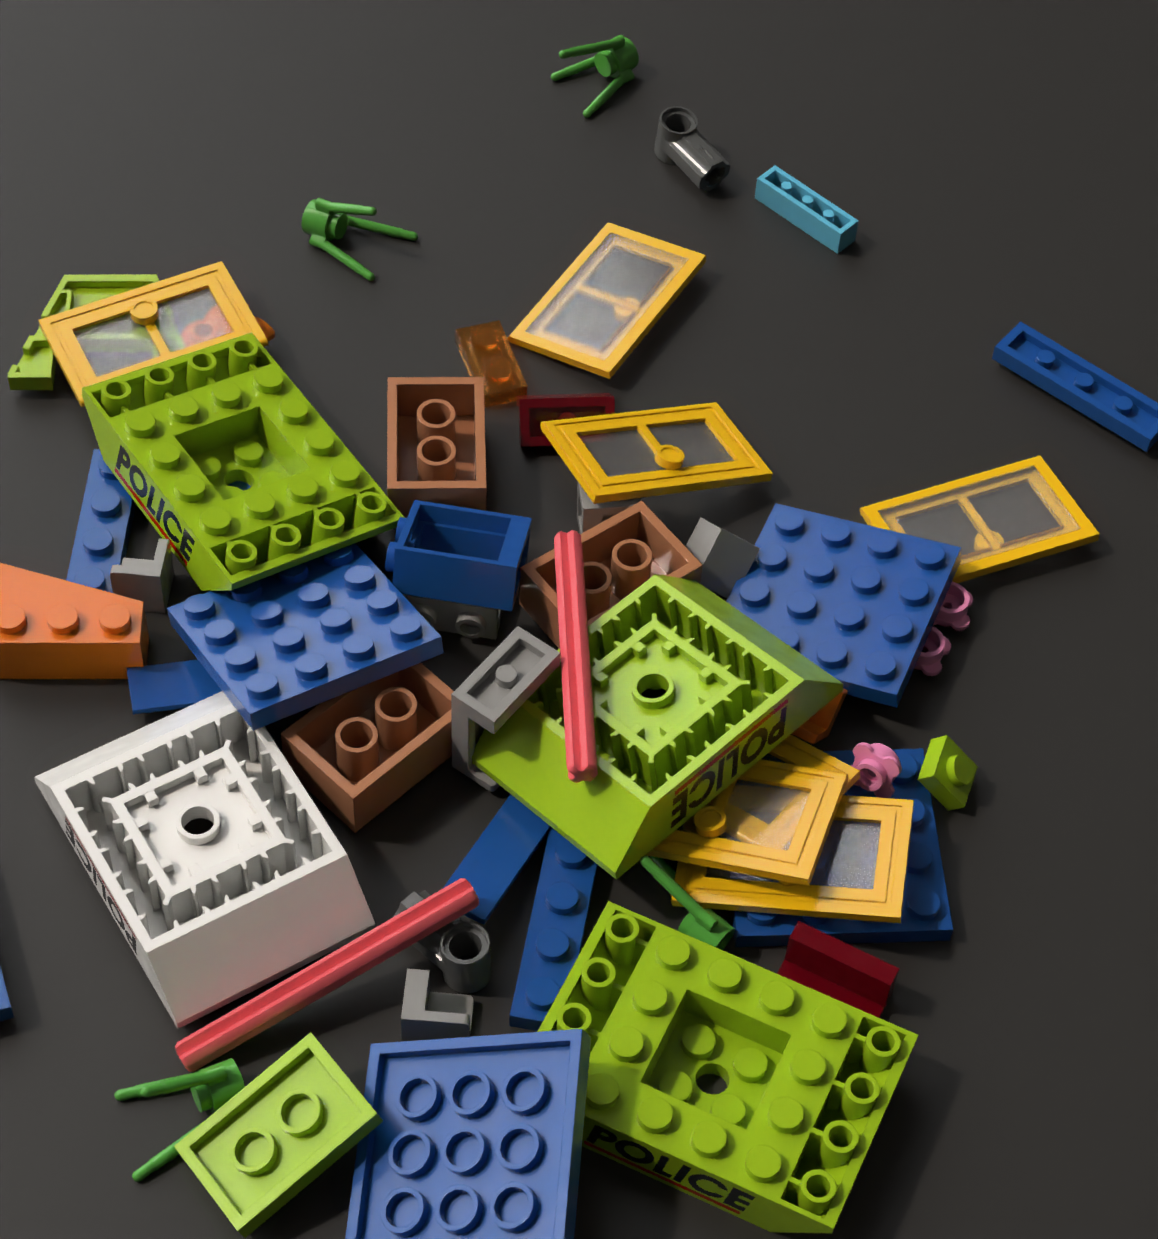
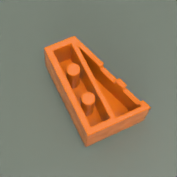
M0 563V679H128L126 668L147 666L149 633L143 601Z

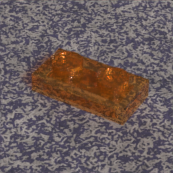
M500 320L455 329V342L469 377H484L485 408L516 401V396L527 395L526 381Z

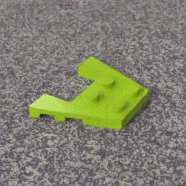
M157 274L64 275L41 314V318L158 282L159 278ZM168 302L158 304L159 316L154 323L169 351L174 352L185 348L173 322V315ZM130 314L74 332L85 354L153 353V358L160 356L145 326L135 323L131 319ZM39 326L35 335H29L22 347L24 354L18 365L13 364L8 372L10 390H53L56 357Z

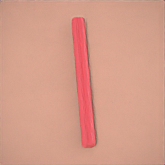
M571 530L568 533L560 531L554 537L566 765L568 778L575 783L583 780L591 782L598 775L583 546L581 535L577 531Z
M466 878L458 879L178 1041L175 1049L182 1064L189 1072L198 1070L475 909L479 905V899L474 888Z

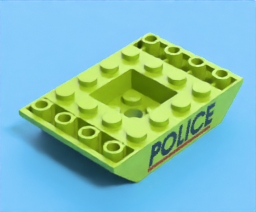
M253 333L82 388V397L104 462L162 539L170 540L171 551L201 591H232L397 527L399 518L404 517ZM235 481H242L251 487L241 490L238 487L227 485Z
M655 574L588 626L598 771L596 778L591 782L583 780L579 783H575L568 778L561 659L558 668L495 734L484 728L475 746L472 763L617 880L635 865L642 856L647 855L843 691V683L696 580ZM647 689H664L667 691L661 697L653 699L645 698L641 695Z
M610 901L607 902L537 1031L583 1029L591 1037L582 1140L583 1147L769 1232L831 1234L918 1038V1034ZM704 1074H716L726 1082L727 1088L719 1094H708L697 1086L696 1080Z

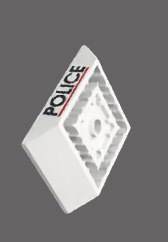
M223 691L34 777L38 788L177 1029L348 944L376 927L348 854L265 726L253 731ZM197 818H204L213 823L212 828L203 834H191L184 830L188 822Z

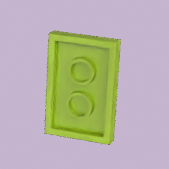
M310 1032L174 1147L235 1229L246 1238L381 1124L383 1120Z

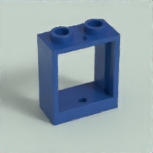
M414 500L408 517H400L398 520L395 542L390 541L388 545L385 571L393 572L392 584L405 595L512 611L520 587L521 567L527 564L532 518Z

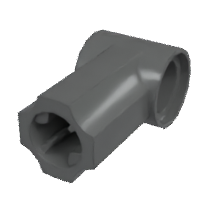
M682 106L668 107L661 112L654 145L655 155L664 163L677 165L699 189L703 188L708 192L718 187L720 182L728 176L730 163L697 130L698 118L691 110Z
M426 890L418 893L413 891L400 902L394 916L431 895ZM457 918L412 945L443 971L444 981L456 992L466 994L478 992L491 980L492 960L489 934L482 926L476 923L463 922ZM466 955L474 956V958L469 960L458 959Z

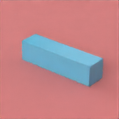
M776 165L757 178L755 199L838 254L855 241L859 220Z

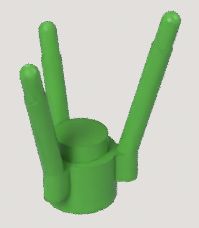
M623 35L559 52V57L562 59L598 53L594 57L552 73L551 79L553 81L569 77L596 66L602 76L615 78L583 111L585 118L590 117L624 83L634 79L632 69L638 65L639 55L633 42Z
M317 198L308 203L302 217V230L304 233L311 235L309 245L323 249L368 281L375 279L374 273L329 241H332L334 238L341 239L347 230V226L411 241L418 239V234L415 232L347 215L374 216L377 210L375 207L331 202Z
M642 856L640 858L641 865L689 911L677 931L724 950L733 937L735 928L712 909L702 908L675 881L676 871L663 858Z
M230 1058L194 1073L117 1090L114 1097L118 1101H123L136 1097L167 1094L190 1088L198 1110L204 1112L210 1109L213 1114L241 1091L245 1085L234 1059ZM195 1128L134 1171L132 1174L133 1180L136 1182L142 1181L178 1156L179 1153L174 1146Z

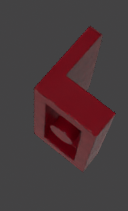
M610 393L516 396L517 406L519 407L520 446H552L541 430V422L614 414L615 397ZM615 432L579 436L585 445L616 444Z
M798 921L789 937L785 959L777 974L880 1018L892 996L900 968Z

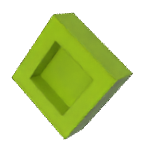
M948 735L931 739L917 780L948 811L964 808L978 766Z

